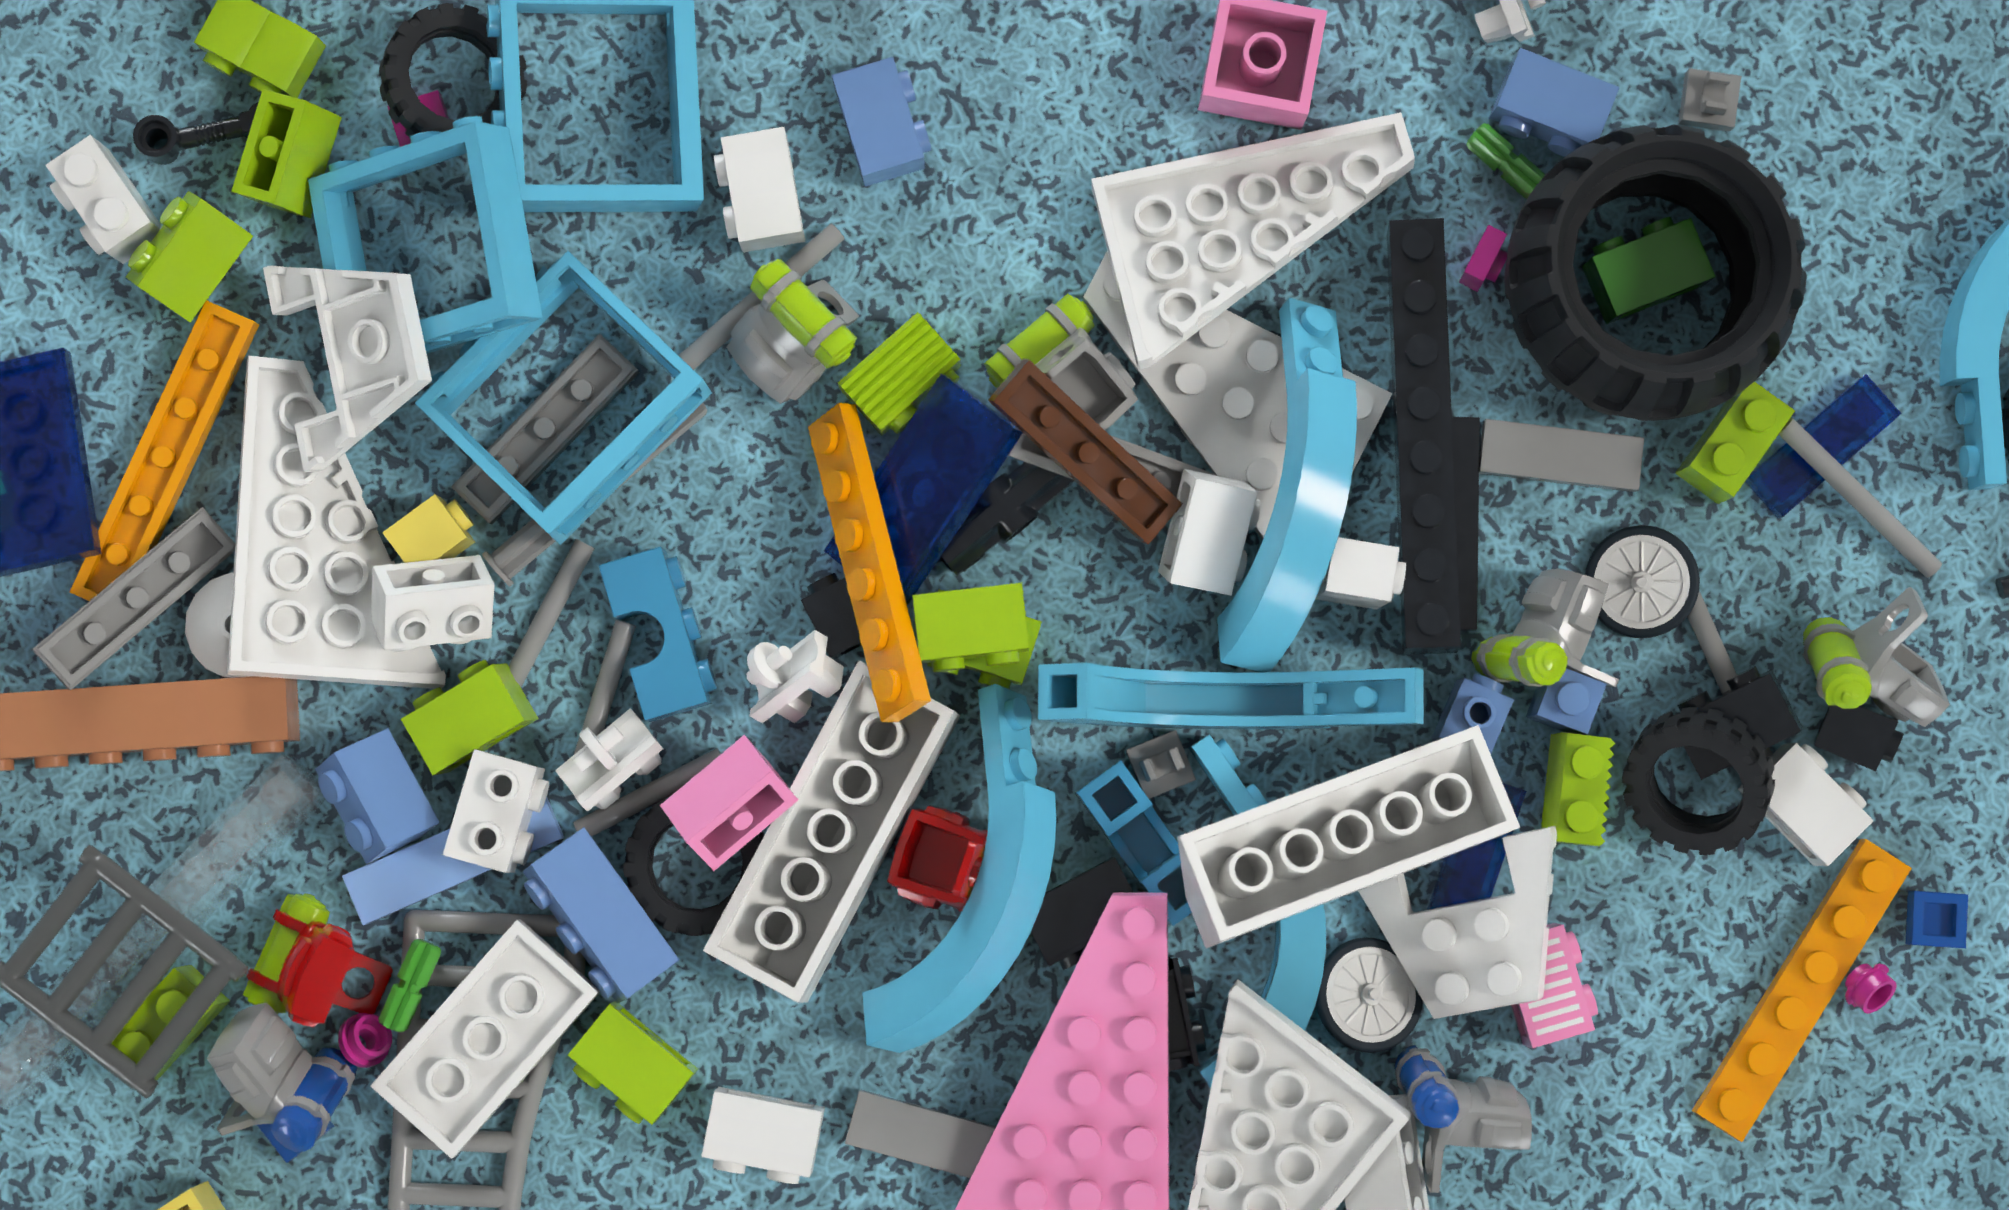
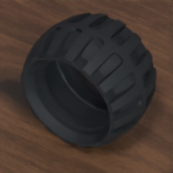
M1641 125L1617 130L1582 145L1559 161L1536 185L1517 217L1509 240L1504 273L1505 296L1509 300L1514 321L1513 328L1522 348L1528 349L1541 367V374L1558 390H1565L1583 401V405L1607 415L1633 418L1639 421L1670 420L1701 413L1728 401L1756 381L1772 364L1788 341L1793 330L1797 312L1803 303L1807 280L1806 271L1801 265V254L1806 246L1801 224L1797 218L1790 219L1782 200L1787 193L1773 174L1765 177L1748 161L1750 153L1732 141L1716 142L1706 138L1703 130L1683 125H1669L1662 128H1650ZM1656 196L1689 209L1714 232L1729 264L1730 302L1719 332L1703 349L1673 356L1634 350L1603 331L1581 301L1573 268L1578 230L1590 210L1619 197Z

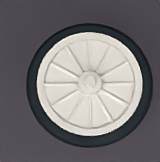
M1630 526L1610 534L1595 548L1585 570V575L1609 584L1598 619L1609 629L1627 637L1651 638L1673 630L1688 617L1699 593V570L1692 552L1677 536L1654 526Z
M1357 938L1347 941L1334 949L1325 959L1323 978L1316 1001L1319 1018L1330 1035L1350 1049L1367 1053L1391 1049L1410 1035L1420 1018L1423 1000L1389 942L1377 938Z

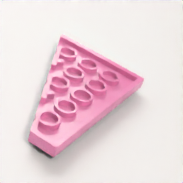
M1112 893L955 1210H1169L1168 893Z

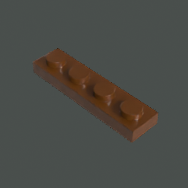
M1022 359L988 399L993 406L1141 543L1149 545L1183 505L1179 499L1030 360Z

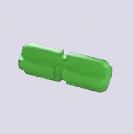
M1484 123L1480 125L1467 140V148L1493 171L1497 168L1502 171L1503 174L1500 177L1526 200L1536 185L1546 175L1522 153L1517 156L1512 152L1515 147L1489 124Z
M415 939L411 943L397 975L400 978L399 984H393L379 1016V1023L396 1032H405L409 1028L423 996L419 991L421 987H427L441 955V949L438 946L422 939Z

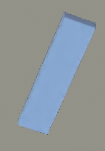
M547 797L541 812H532L527 832L534 834L530 853L564 839V835ZM450 829L342 875V878L362 925H368L493 869L444 856L443 852Z

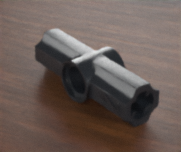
M1023 462L1022 465L1009 475L1004 473L983 488L970 500L969 504L971 506L928 539V543L947 568L957 577L983 558L999 542L1005 544L1025 529L1040 515L1038 512L1075 481Z

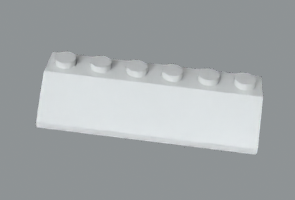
M859 660L790 787L798 801L770 824L703 951L797 1003L808 1002L956 726L960 715L947 706L931 699L929 703L899 722H881L867 664Z
M1477 725L1177 837L1185 897L1204 946L1207 949L1498 838L1520 828V825L1480 727Z

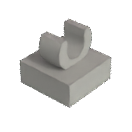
M1689 68L1684 75L1678 124L1730 132L1735 127L1741 76Z
M1176 730L1125 750L1139 786L1149 799L1196 780Z

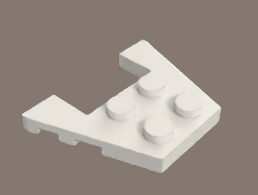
M267 266L263 268L272 315L288 316L313 306L317 308L337 409L333 412L294 424L304 472L325 470L432 381L410 274Z
M1555 826L1507 835L1502 838L1515 893L1413 912L1404 873L1358 891L1433 1019L1537 1001L1544 996L1549 936L1547 917L1549 895L1552 894L1554 874H1551L1553 848L1556 847L1557 840Z

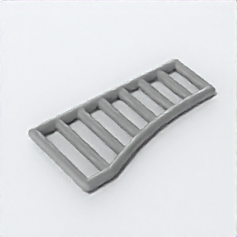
M410 910L404 917L401 966L411 943L415 939L425 940V932L504 935L517 919H521L539 936L559 937L556 927L560 923L554 915ZM564 946V958L585 976L586 959L580 951L574 955ZM436 965L427 986L458 987L475 966ZM421 1000L409 1028L405 1032H397L396 1056L429 1020L420 1018ZM562 1036L509 1095V1099H519L511 1131L479 1130L461 1150L463 1152L506 1153L502 1186L411 1182L413 1149L442 1150L393 1107L388 1210H410V1204L521 1210L530 1141L543 1090Z

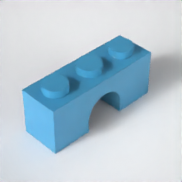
M660 546L598 565L615 618L624 620L637 615H650L655 617L663 628L664 644L658 656L646 664L629 669L644 720L654 722L712 704L709 691L716 690L717 685L708 658L701 661L698 659L693 640L702 638L693 607L683 609L678 589L686 587V581L678 557L668 558L666 550Z
M1120 760L1075 792V794L1145 892L1168 893V923L1174 926L1192 913L1185 897L1178 842L1154 810L1152 802Z

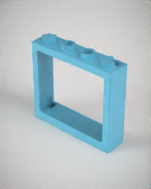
M495 0V5L487 4V37H497V57H489L490 90H499L500 110L491 111V124L509 127L524 212H691L698 210L704 201L694 0ZM517 13L665 15L674 184L525 185Z
M480 116L460 118L453 122V129L444 132L427 131L417 133L410 137V144L401 147L383 146L374 148L369 151L370 158L361 161L344 160L332 163L328 166L329 172L308 179L323 269L367 271L353 192L467 153L492 298L421 319L420 324L426 353L435 352L543 319L509 127L483 123Z
M569 251L549 269L543 266L536 275L543 319L467 341L460 350V358L446 372L441 371L431 377L433 384L415 402L440 429L560 545L712 394L704 379ZM580 288L665 369L674 380L545 508L451 414Z

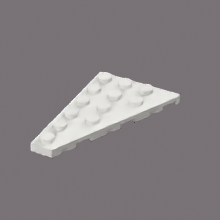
M1402 113L1091 179L1092 192L1138 370L1150 368L1412 170L1415 156Z
M1107 250L1083 297V301L1095 317L1101 321L1110 333V337L1119 349L1124 352L1142 376L1145 384L1166 412L1171 415L1180 427L1183 435L1195 447L1213 473L1217 476L1244 481L1258 491L1256 498L1260 500V514L1254 530L1263 540L1277 497L1286 449L1288 408L1282 338L1225 310L1150 368L1138 370ZM1342 368L1343 378L1356 382L1357 432L1353 473L1392 393Z
M248 356L246 362L228 674L431 689L441 687L442 689L445 686L446 674L444 670L441 671L430 645L419 646L413 650L406 651L397 649L384 650L371 621L373 566L395 564V562L391 561L377 531L378 524L373 513L367 508L362 498L363 491L346 454L344 453L325 470L319 472L303 471L294 424L327 414L323 403L318 400L313 390L314 383L304 361Z
M1237 979L1231 987L1228 996L1188 1210H1336L1410 1119V1112Z

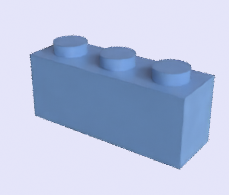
M585 827L523 871L528 879L524 883L528 895L541 910L547 907L550 909L560 923L556 927L559 938L572 954L575 955L580 951L592 968L588 972L590 981L605 999L612 996L617 1004L628 999L679 961V958Z

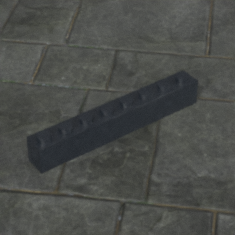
M1444 218L1389 220L1387 259L1398 545L1400 547L1399 562L1406 563L1405 579L1400 594L1403 655L1457 653L1461 647Z

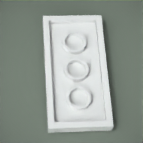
M517 919L370 1087L453 1159L600 991L521 919Z

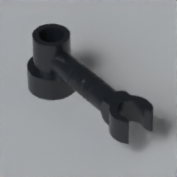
M258 102L252 105L249 111L241 112L238 116L180 129L175 127L166 117L149 115L142 118L136 124L133 131V141L139 152L146 159L157 164L167 165L177 159L181 150L199 147L200 145L204 146L205 144L208 145L215 143V141L220 142V140L225 141L226 139L230 140L239 137L248 138ZM168 139L164 147L153 149L157 141Z

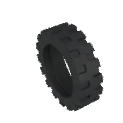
M453 3L438 4L436 9L430 10L426 7L416 12L411 19L405 20L389 41L379 67V76H381L382 81L380 94L383 102L387 101L390 107L388 114L396 125L400 122L407 129L405 132L407 136L411 137L417 133L427 131L444 132L453 129V122L455 121L432 112L420 102L411 87L409 68L412 56L422 44L433 38L454 37L470 42L485 54L488 61L489 57H497V37H487L486 24L488 20L483 15L478 14V8L464 5L462 9L454 8ZM520 55L519 64L522 102V98L526 94L527 90V80H524V72L527 68L524 56ZM499 90L495 91L494 100L487 110L477 115L482 117L483 123L491 124V111L500 110Z
M1697 707L1682 708L1680 714L1673 715L1672 711L1659 716L1654 725L1648 724L1643 729L1627 758V764L1623 770L1622 783L1626 784L1623 793L1624 801L1627 807L1632 806L1634 810L1632 817L1640 828L1646 826L1651 831L1650 837L1660 844H1663L1664 841L1673 844V850L1688 854L1689 849L1699 850V855H1713L1716 849L1723 848L1726 852L1738 847L1742 838L1748 840L1755 834L1760 822H1763L1774 793L1775 780L1772 779L1774 764L1771 756L1766 757L1763 752L1765 748L1764 742L1757 734L1752 737L1746 731L1748 725L1737 718H1734L1733 721L1724 718V712L1709 708L1708 712L1705 713L1698 712ZM1685 746L1710 749L1727 759L1739 773L1743 786L1742 799L1736 807L1723 814L1703 816L1688 813L1672 804L1660 791L1654 775L1655 763L1662 754L1670 749Z
M663 799L654 804L646 814H643L638 819L631 837H628L625 846V863H623L624 877H627L629 890L652 922H656L663 929L673 933L688 936L712 934L765 836L764 832L761 831L740 849L743 859L741 877L729 896L719 904L703 909L683 907L668 899L660 889L652 868L654 849L662 835L673 826V823L660 807L667 800Z

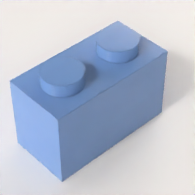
M1520 48L1509 65L1489 119L1499 122L1498 128L1510 136L1527 139L1529 135L1549 142L1547 147L1552 152L1566 157L1582 145L1600 138L1620 87Z
M890 57L833 74L834 89L864 186L866 187L925 169L923 153L932 151L923 120L917 122L912 120L908 103L916 101L908 71L898 72L894 58Z
M389 728L334 752L315 769L319 776L318 783L321 793L329 803L334 804L345 824L344 831L349 844L355 851L360 852L366 864L420 839L440 823Z

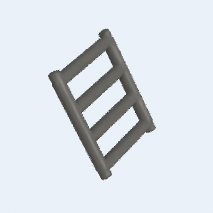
M89 845L83 850L78 860L83 864L10 959L6 963L2 960L0 961V987L129 1088L135 1090L144 1098H149L159 1083L154 1079L228 982L231 979L237 982L247 973L249 967L230 950L106 854H102L95 847ZM101 879L123 896L125 901L49 996L28 980L25 975ZM144 913L168 931L169 934L93 1030L68 1011V1009ZM188 947L213 967L136 1064L111 1043L184 949Z

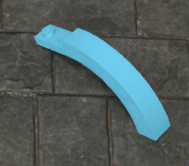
M2009 218L1987 239L1969 264L1951 301L1942 335L1939 359L1940 386L1961 385V393L1957 394L1955 400V415L1957 422L1960 425L1964 424L1965 445L1961 447L1959 452V468L1961 475L1968 477V490L1992 489L2007 484L1999 383V351L2001 335L2009 311Z
M1288 298L1279 309L1288 408L1286 449L1279 489L1265 536L1255 560L1241 587L1217 618L1220 663L1258 672H1270L1282 658L1304 623L1319 592L1343 521L1355 457L1357 432L1356 382L1343 378L1336 311L1293 298Z
M1092 663L1038 665V720L1087 725L1177 729H1329L1331 727L1424 724L1423 669L1388 668L1308 672H1190L1123 668Z
M993 684L978 689L989 806L987 839L978 877L960 916L944 939L924 960L897 979L862 992L867 1046L902 1053L937 1038L964 1020L1002 981L1021 952L1041 908L1050 878L1055 849V792L1037 786L1035 783L1037 764L1032 754L1030 735L1032 715L1026 696L1000 685Z
M1207 735L1189 747V750L1234 816L1267 804L1266 799L1254 783L1248 787L1243 785L1234 771L1241 764L1223 738L1215 743L1211 735ZM1324 904L1275 922L1273 960L1268 979L1260 996L1304 1031L1316 1005L1323 978L1326 953ZM1218 1052L1196 1067L1210 1089Z

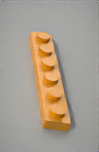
M210 301L204 303L69 593L90 601L158 544L257 332L258 323Z
M837 403L809 425L808 430L881 722H899L929 703L931 698L856 404Z
M1859 840L1693 1107L1692 1112L1737 1141L1743 1142L1911 871V867L1869 840Z

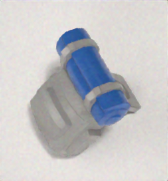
M267 1003L243 1009L234 1016L221 1032L207 1057L216 1075L234 1099L233 1104L218 1125L217 1130L223 1136L253 1125L272 1124L271 1131L274 1137L285 1148L295 1152H305L312 1148L317 1139L324 1135L338 1104L349 1093L358 1067L351 1064L343 1056L341 1050L333 1047L322 1048L312 1057L300 1045L292 1029ZM246 1110L248 1112L247 1114L240 1116L243 1111Z
M1416 1045L1408 1046L1398 1055L1394 1065L1397 1085L1406 1094L1410 1111L1425 1125L1422 1166L1425 1183L1430 1193H1439L1445 1145L1530 1150L1532 1138L1530 1108L1526 1098L1515 1089L1512 1083L1489 1076H1479L1475 1082L1449 1079L1446 1077L1444 1066L1434 1055L1430 1054L1428 1048L1418 1049Z

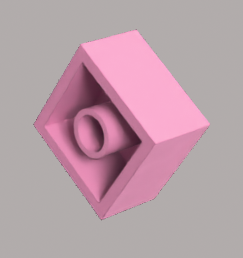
M1219 0L1198 110L1302 130L1309 113L1327 11L1273 0Z

